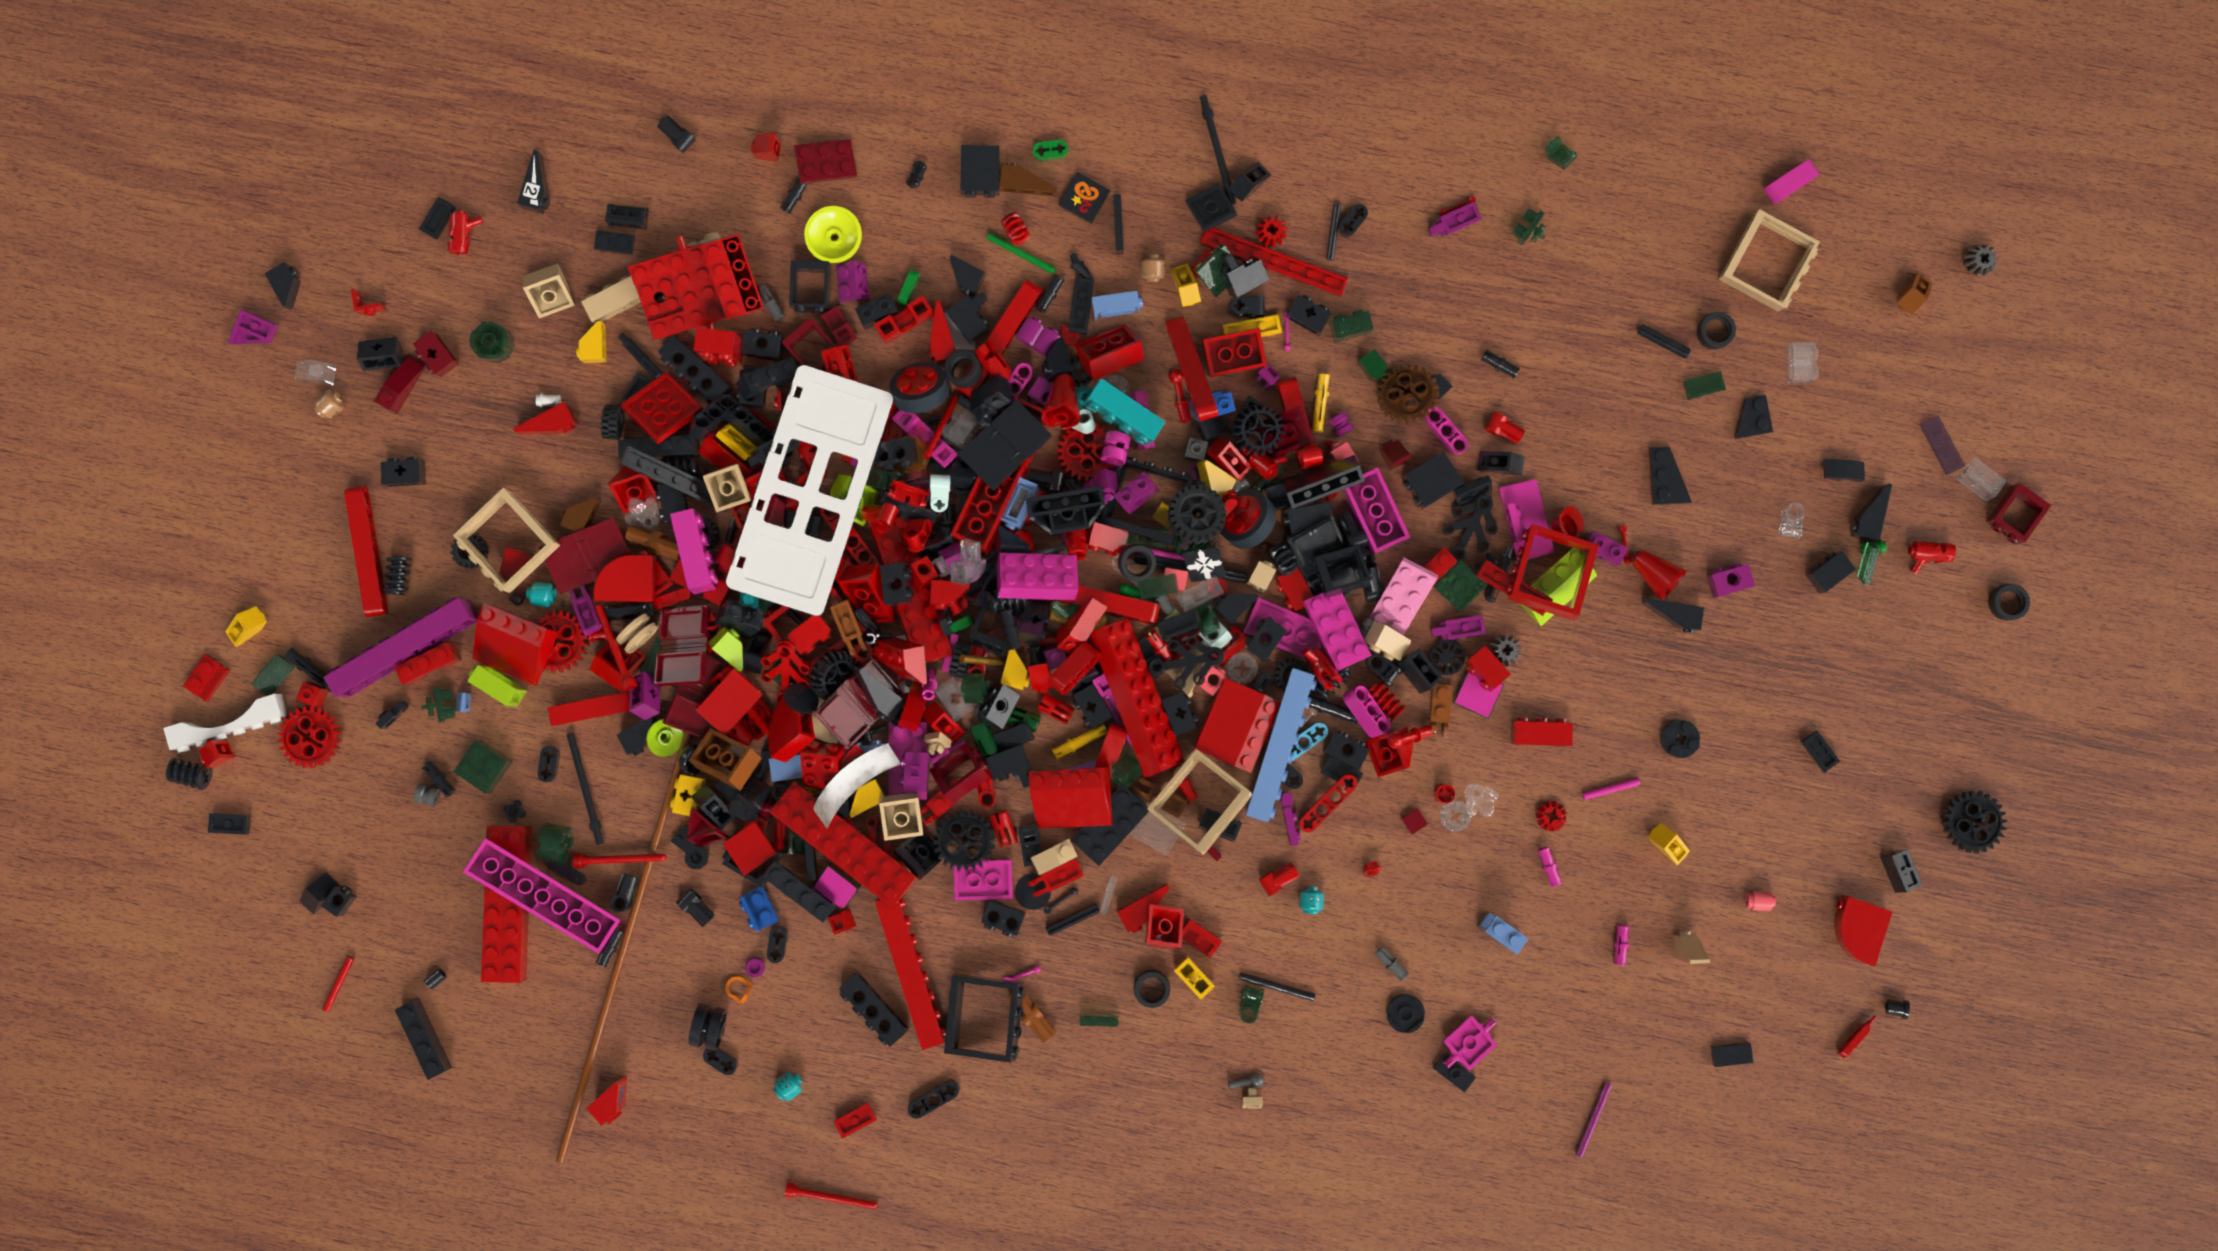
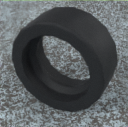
M1724 312L1708 314L1697 326L1698 340L1708 349L1717 350L1724 348L1733 341L1736 335L1735 321ZM1720 320L1725 324L1727 328L1725 339L1719 342L1709 339L1705 330L1710 321Z
M963 349L955 351L947 358L944 371L947 379L955 386L970 388L981 379L983 365L974 353ZM970 359L973 362L971 373L965 378H956L954 370L958 363Z
M1131 544L1125 547L1118 557V568L1121 574L1134 581H1143L1149 578L1156 567V558L1153 552L1143 545ZM1135 551L1145 554L1148 560L1147 568L1140 574L1131 573L1126 567L1127 557Z
M2001 585L1990 594L1988 600L1989 609L1998 619L2004 621L2017 620L2029 611L2030 596L2019 585ZM2006 591L2014 592L2019 598L2018 610L2011 614L2005 613L1999 603L2001 594Z
M1156 970L1144 971L1135 980L1134 994L1138 1002L1144 1007H1160L1169 998L1170 984L1166 976ZM1147 978H1157L1163 984V994L1157 1000H1147L1141 994V984Z

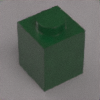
M1376 349L1358 361V365L1370 381L1373 379L1378 381L1386 375L1385 371L1388 369V366Z

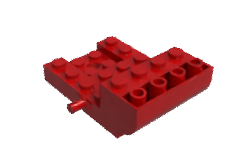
M739 233L694 246H686L683 235L680 236V239L677 236L675 238L679 249L628 266L653 340L699 326L715 329L714 323L725 318L729 320L764 309ZM656 292L665 294L664 302L660 303L655 300L654 295Z

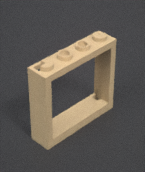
M1759 209L1753 214L1718 280L1779 312L1787 308L1789 303H1791L1792 298L1790 297L1793 291L1796 292L1800 287L1801 282L1799 280L1802 275L1808 272L1810 268L1808 263L1817 255V247L1820 242ZM1760 224L1806 248L1779 300L1732 276Z
M504 487L453 535L457 540L458 547L463 551L466 550L469 553V559L482 567L481 572L486 577H491L495 581L493 585L501 592L505 591L508 593L513 591L560 546L516 496ZM506 502L546 544L508 581L502 577L468 539Z
M1196 749L1186 756V762L1182 767L1176 768L1173 772L1174 777L1170 782L1166 781L1160 789L1161 793L1151 799L1148 811L1204 855L1250 799L1252 793ZM1201 761L1240 793L1202 840L1197 843L1161 814L1159 810L1195 765Z

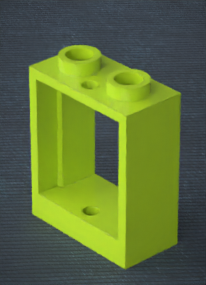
M477 665L469 673V683L505 706L517 707L528 691L490 666Z

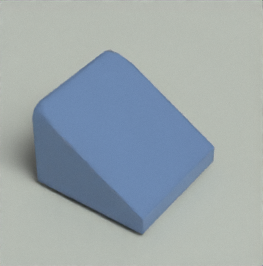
M457 692L455 711L469 712L471 693Z

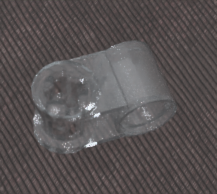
M1793 502L1787 503L1782 507L1778 537H1794L1796 540L1801 538L1804 515L1803 505ZM1791 506L1796 510L1794 516L1789 512Z

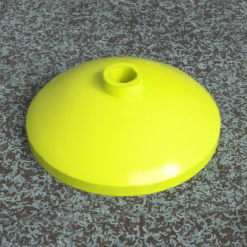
M828 206L819 209L809 218L804 236L808 249L817 259L829 261V263H840L848 260L857 252L862 240V230L858 219L849 210L839 206ZM838 235V239L834 241L832 236Z

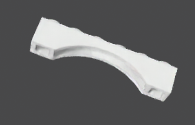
M272 694L256 699L253 705L241 717L224 726L207 728L193 723L182 722L163 729L169 750H177L178 753L190 750V746L193 745L201 747L213 739H227L226 735L232 733L234 736L246 733L245 729L252 728V730L263 728L264 723L270 722L275 724L282 722V718L287 717L288 712L283 695Z

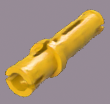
M1318 374L1317 390L1314 391L1316 399L1311 429L1313 432H1323L1327 397H1329L1328 385L1330 375Z
M1102 723L1072 740L1070 738L1067 739L1066 743L1052 749L1058 760L1071 752H1077V749L1101 738L1108 732Z

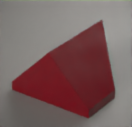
M777 494L771 496L764 521L784 527V510L787 502ZM765 501L756 510L762 512Z
M691 807L686 837L688 841L697 846H704L728 840L729 835L723 829L721 830L711 818Z

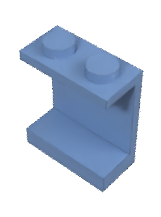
M1490 912L1486 914L1477 927L1517 955L1528 941L1526 936Z

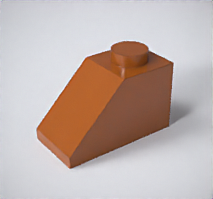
M1917 272L1900 294L1897 301L1899 308L1912 315L1928 299L1933 283Z

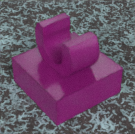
M1267 364L1258 372L1260 375L1256 381L1258 382L1262 378L1265 379L1266 385L1263 388L1266 389L1270 385H1274L1282 376L1270 364Z

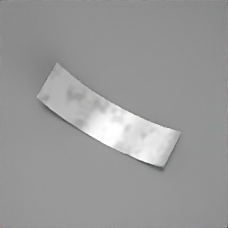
M889 744L879 746L852 761L821 792L813 810L827 829L841 805L859 787L878 774L901 764Z

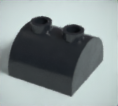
M924 831L922 836L909 837L894 851L898 859L908 867L919 881L942 861L938 860V856L941 853L935 854L934 850L937 847L933 846V841Z

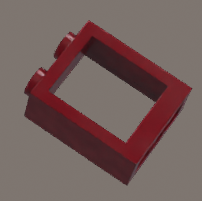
M811 317L782 341L799 363L805 366L809 365L794 350V347L813 330L822 337L830 348L837 347ZM824 362L816 368L827 372Z
M2014 484L1986 522L1991 525L1992 530L2004 534L2009 542L2013 544L2025 543L2052 505L2023 484ZM2015 498H2018L2036 511V514L2022 533L2001 520Z
M967 743L929 770L942 794L952 805L990 778L986 771L988 766L982 759L979 760L980 753L975 747L971 749ZM971 759L975 768L950 786L946 776Z

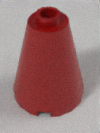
M1061 374L1055 378L1042 411V420L1055 428V425L1061 426V429L1073 428L1078 425L1080 420L1074 379L1068 374Z
M1638 550L1632 557L1633 567L1662 601L1679 584V579L1683 578L1687 573V570L1646 550L1642 552Z

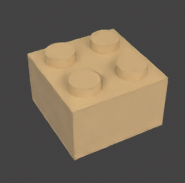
M918 792L879 797L884 841L923 835Z

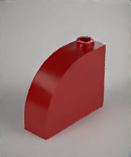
M639 552V555L623 556L611 561L602 569L597 577L594 587V601L656 602V556H651V552Z
M783 696L772 714L768 741L770 757L787 763L814 741L815 735L812 713L802 714L792 710L786 704Z
M1842 895L1836 904L1837 912L1834 921L1837 941L1848 956L1858 962L1875 967L1893 912Z

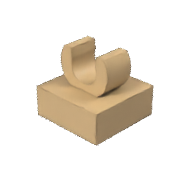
M940 731L925 734L924 741L929 745L927 751L932 755L935 754V750L942 754L944 748H950L952 742Z
M1248 1088V1097H1243L1242 1108H1262L1263 1097H1256V1088Z

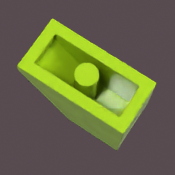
M724 626L709 644L716 653L741 672L743 670L742 643L739 639L740 634L733 628L729 630Z

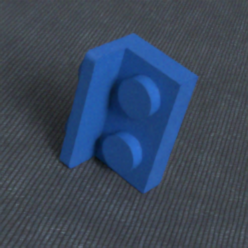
M759 887L740 896L741 901H739V905L743 912H747L749 917L747 921L751 929H755L757 932L780 920L764 887Z

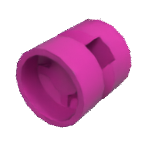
M1107 432L1104 441L1106 447L1102 450L1101 460L1110 465H1124L1127 458L1125 450H1128L1131 438L1121 432Z

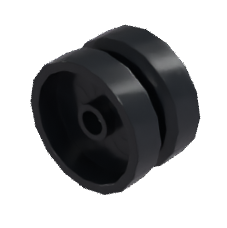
M698 1004L690 1027L689 1046L699 1048L704 1043L706 1050L716 1052L724 1034L727 1009L716 1007L711 1014L710 1005Z

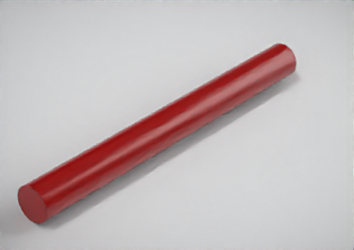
M952 395L923 454V458L930 459L959 399L957 395Z

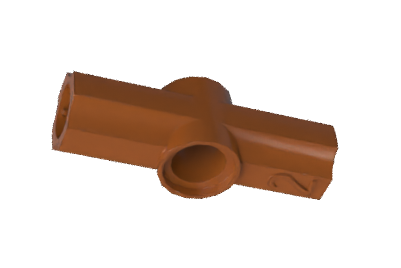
M635 525L629 526L627 529L626 541L643 547L646 552H651L652 555L661 554L677 561L681 559L677 541L667 538L662 532L658 530L648 531Z
M1025 993V997L1022 999V1007L1024 1008L1022 1021L1027 1027H1031L1042 1043H1044L1056 1031L1045 1019L1044 1013L1038 1005L1032 1002ZM1010 994L1009 996H1007V998H1008V1000L1011 1002V994Z

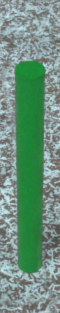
M990 232L988 233L987 240L1052 275L1054 274L1056 267Z

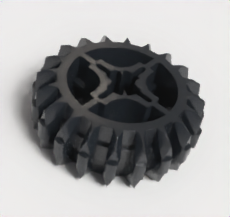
M1253 404L1252 410L1247 406L1245 407L1246 413L1244 411L1239 412L1242 418H1235V421L1240 424L1233 425L1234 429H1238V432L1233 433V436L1239 435L1240 439H1237L1235 442L1240 443L1242 441L1243 444L1240 446V449L1242 450L1247 446V454H1250L1253 449L1254 456L1258 455L1259 450L1261 456H1264L1266 454L1265 449L1268 453H1272V447L1275 449L1279 447L1276 441L1280 443L1283 441L1278 436L1285 435L1284 431H1280V428L1285 427V424L1278 423V421L1282 420V417H1275L1278 413L1277 410L1270 413L1271 406L1264 410V404H1260L1259 409L1256 404ZM1259 414L1267 417L1272 425L1264 424ZM1253 415L1252 427L1244 429L1247 419ZM1256 425H1258V427H1259V428H1262V429H1263V428H1267V429L1263 430L1262 432H1260L1261 435L1259 434V432H1255V431L1250 432V431L1254 430L1255 428H1257ZM1273 430L1271 440L1265 445V434ZM1246 435L1254 436L1258 445L1252 444L1246 438Z
M834 648L831 651L826 650L825 655L820 654V658L818 660L815 659L816 663L811 666L812 671L808 673L810 675L808 679L809 687L817 696L827 699L854 673L853 669L856 667V662L853 657L843 650Z

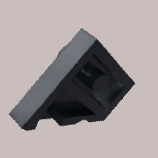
M1766 395L1745 399L1735 439L1773 432Z

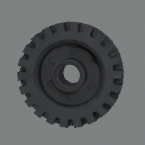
M1190 485L1189 488L1186 486L1177 492L1170 503L1168 510L1170 528L1174 530L1176 536H1180L1181 540H1187V543H1207L1208 540H1213L1220 533L1225 524L1227 514L1225 503L1222 502V497L1218 496L1215 490L1211 491L1208 486L1206 488L1203 485H1198V487ZM1198 511L1202 517L1197 518L1193 516L1192 512Z

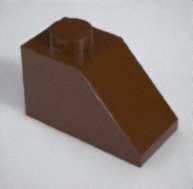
M591 498L568 507L560 517V525L575 532L590 527L601 501Z

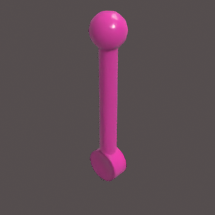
M1288 311L1283 315L1285 319V345L1283 348L1285 351L1291 349L1289 344V319L1286 318Z
M1037 965L1034 967V969L1028 970L1026 972L1020 973L1010 978L1004 977L1003 980L1013 981L1015 979L1024 977L1034 972L1039 973L1041 971V967Z

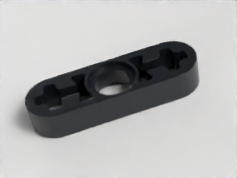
M948 1080L913 1100L908 1106V1114L914 1119H919L956 1098L960 1091L959 1084L954 1080ZM947 1085H950V1087L954 1086L956 1088L954 1094L950 1092L945 1094L944 1097L946 1099L943 1100V1096L938 1090L941 1089L943 1093L947 1090ZM931 1094H936L939 1097V1103L936 1105L930 1104L928 1097ZM922 1099H924L926 1106L920 1109V1114L917 1112L913 1113L914 1105L916 1104L917 1107L924 1103Z

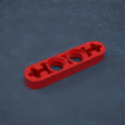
M1352 773L1342 775L1302 815L1299 824L1304 832L1314 831L1356 789L1357 778ZM1352 778L1353 786L1347 785L1344 788V791H1346L1344 794L1337 786L1340 785L1342 788L1345 785L1344 779L1350 780ZM1338 791L1341 794L1338 801L1331 800L1329 797L1331 792ZM1321 804L1327 807V812L1322 815L1316 811L1317 806ZM1313 812V814L1317 818H1319V820L1317 821L1316 818H1314L1312 820V826L1310 827L1308 825L1305 827L1304 820H1310L1313 817V815L1310 813Z

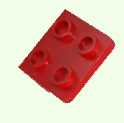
M812 741L801 750L800 760L803 785L824 789L839 773L838 761L845 753V745Z

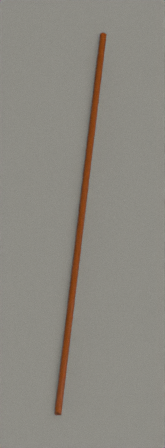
M686 732L683 735L648 854L657 853L671 800L675 793V781L681 773L678 758L681 751L689 746L692 736ZM645 862L557 1155L556 1161L559 1163H564L654 862Z

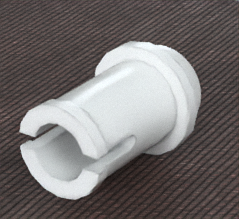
M543 393L536 395V406H540V408L544 406L555 407L561 403V395H544Z

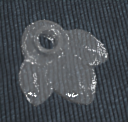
M652 496L645 502L631 498L629 500V511L631 513L624 517L626 522L631 526L635 525L646 530H654L659 525V517L657 515L659 510L658 503ZM647 518L651 519V524L647 522Z
M1478 783L1468 785L1465 791L1467 797L1465 810L1467 814L1473 817L1479 812L1483 816L1492 817L1494 813L1493 802L1499 799L1497 791L1490 786L1482 787ZM1475 789H1476L1477 792H1478V795H1477V796L1474 795V790H1475Z

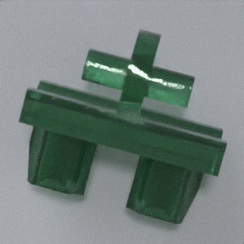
M1528 209L1522 217L1523 220L1530 224L1528 228L1518 223L1512 234L1519 239L1518 243L1520 245L1526 242L1531 233L1533 234L1531 238L1533 242H1536L1538 238L1544 239L1546 237L1543 231L1546 226L1540 224L1539 227H1536L1545 214L1541 210L1537 213Z
M433 688L435 703L432 704L431 697H426V705L421 706V710H428V716L430 717L435 716L433 709L436 708L438 723H444L445 720L455 717L454 706L443 708L442 701L452 699L451 689Z

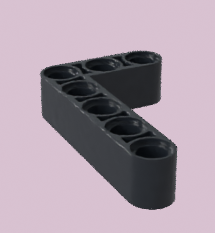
M727 394L720 395L695 415L689 428V433L693 438L702 439L721 423L731 424L757 447L774 438L770 435L773 432L737 400ZM793 451L785 455L781 468H785L788 465Z

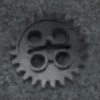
M1969 791V794L1962 792V797L1955 795L1956 801L1949 800L1951 807H1944L1948 814H1942L1943 817L1947 818V821L1941 822V824L1947 825L1943 832L1950 833L1946 838L1954 839L1952 845H1959V850L1965 849L1968 853H1971L1973 850V853L1977 854L1980 850L1981 852H1987V847L1994 849L1993 843L2000 844V841L1997 839L1998 837H2004L2001 830H2007V828L2002 826V823L2007 822V820L2002 819V816L2006 812L1999 811L2002 805H1995L1997 799H1990V794L1984 795L1982 791L1977 793ZM1971 804L1973 810L1969 814L1967 808ZM1961 813L1967 818L1974 819L1975 822L1989 827V831L1982 826L1975 825L1974 822L1960 817L1959 814ZM1987 813L1990 816V820L1988 822L1985 821V815ZM1961 821L1964 823V829L1962 831L1959 829V823ZM1977 831L1981 832V838L1979 840L1976 837Z
M961 810L960 815H957L954 811L953 818L946 815L947 822L940 820L942 827H936V831L939 834H933V838L937 839V841L933 842V846L937 847L934 850L935 854L941 853L938 856V860L945 859L943 866L950 864V870L956 866L958 872L961 871V868H964L965 872L968 873V867L975 871V865L983 867L982 860L987 863L989 862L987 855L992 856L993 852L990 849H995V844L990 842L996 841L995 836H990L994 833V829H988L991 826L990 822L984 824L985 817L978 819V813L971 816V810L968 811L967 815H964L963 810ZM954 827L962 829L959 834L951 832ZM978 830L981 834L978 837H972L970 833ZM963 838L967 839V842L965 844L961 843V841H963ZM955 845L958 847V850L951 853L948 851V847ZM969 849H975L977 850V854L974 856H970L967 854V851Z

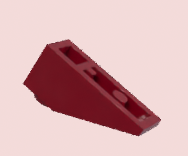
M409 355L401 364V367H398L383 384L374 402L398 414L426 365Z

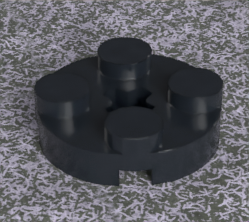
M1674 720L1665 725L1660 735V744L1667 754L1676 758H1686L1699 749L1700 734L1693 723L1685 720ZM1679 733L1685 738L1682 744L1675 741Z

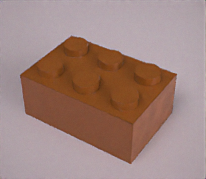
M710 728L688 761L700 771L741 790L762 758L750 747Z

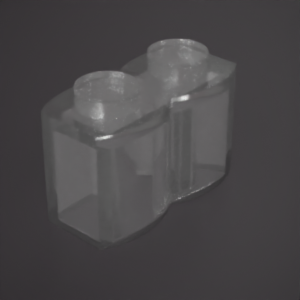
M962 407L954 413L952 421L944 426L942 431L944 442L964 449L972 441L973 437L978 434L982 425L977 423L975 415L970 410Z

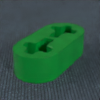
M1064 140L1038 142L1033 147V156L1038 161L1065 158L1069 150L1068 144ZM1058 145H1061L1062 148H1065L1062 150V153H1059L1058 150H1052L1057 149ZM1040 147H1043V150L1046 151L1043 153V156L1036 153Z
M914 269L909 271L898 297L899 303L907 305L910 302L921 272Z
M970 615L954 622L950 626L952 634L975 625L973 616Z

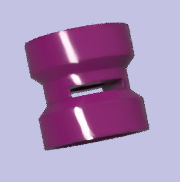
M1346 412L1337 415L1329 421L1330 425L1336 429L1335 433L1338 438L1354 429L1353 424L1348 421Z

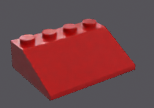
M484 603L476 621L472 659L537 686L559 632L497 606Z
M1224 678L1194 749L1251 773L1281 702Z
M1109 767L1029 772V789L1038 829L1113 825Z

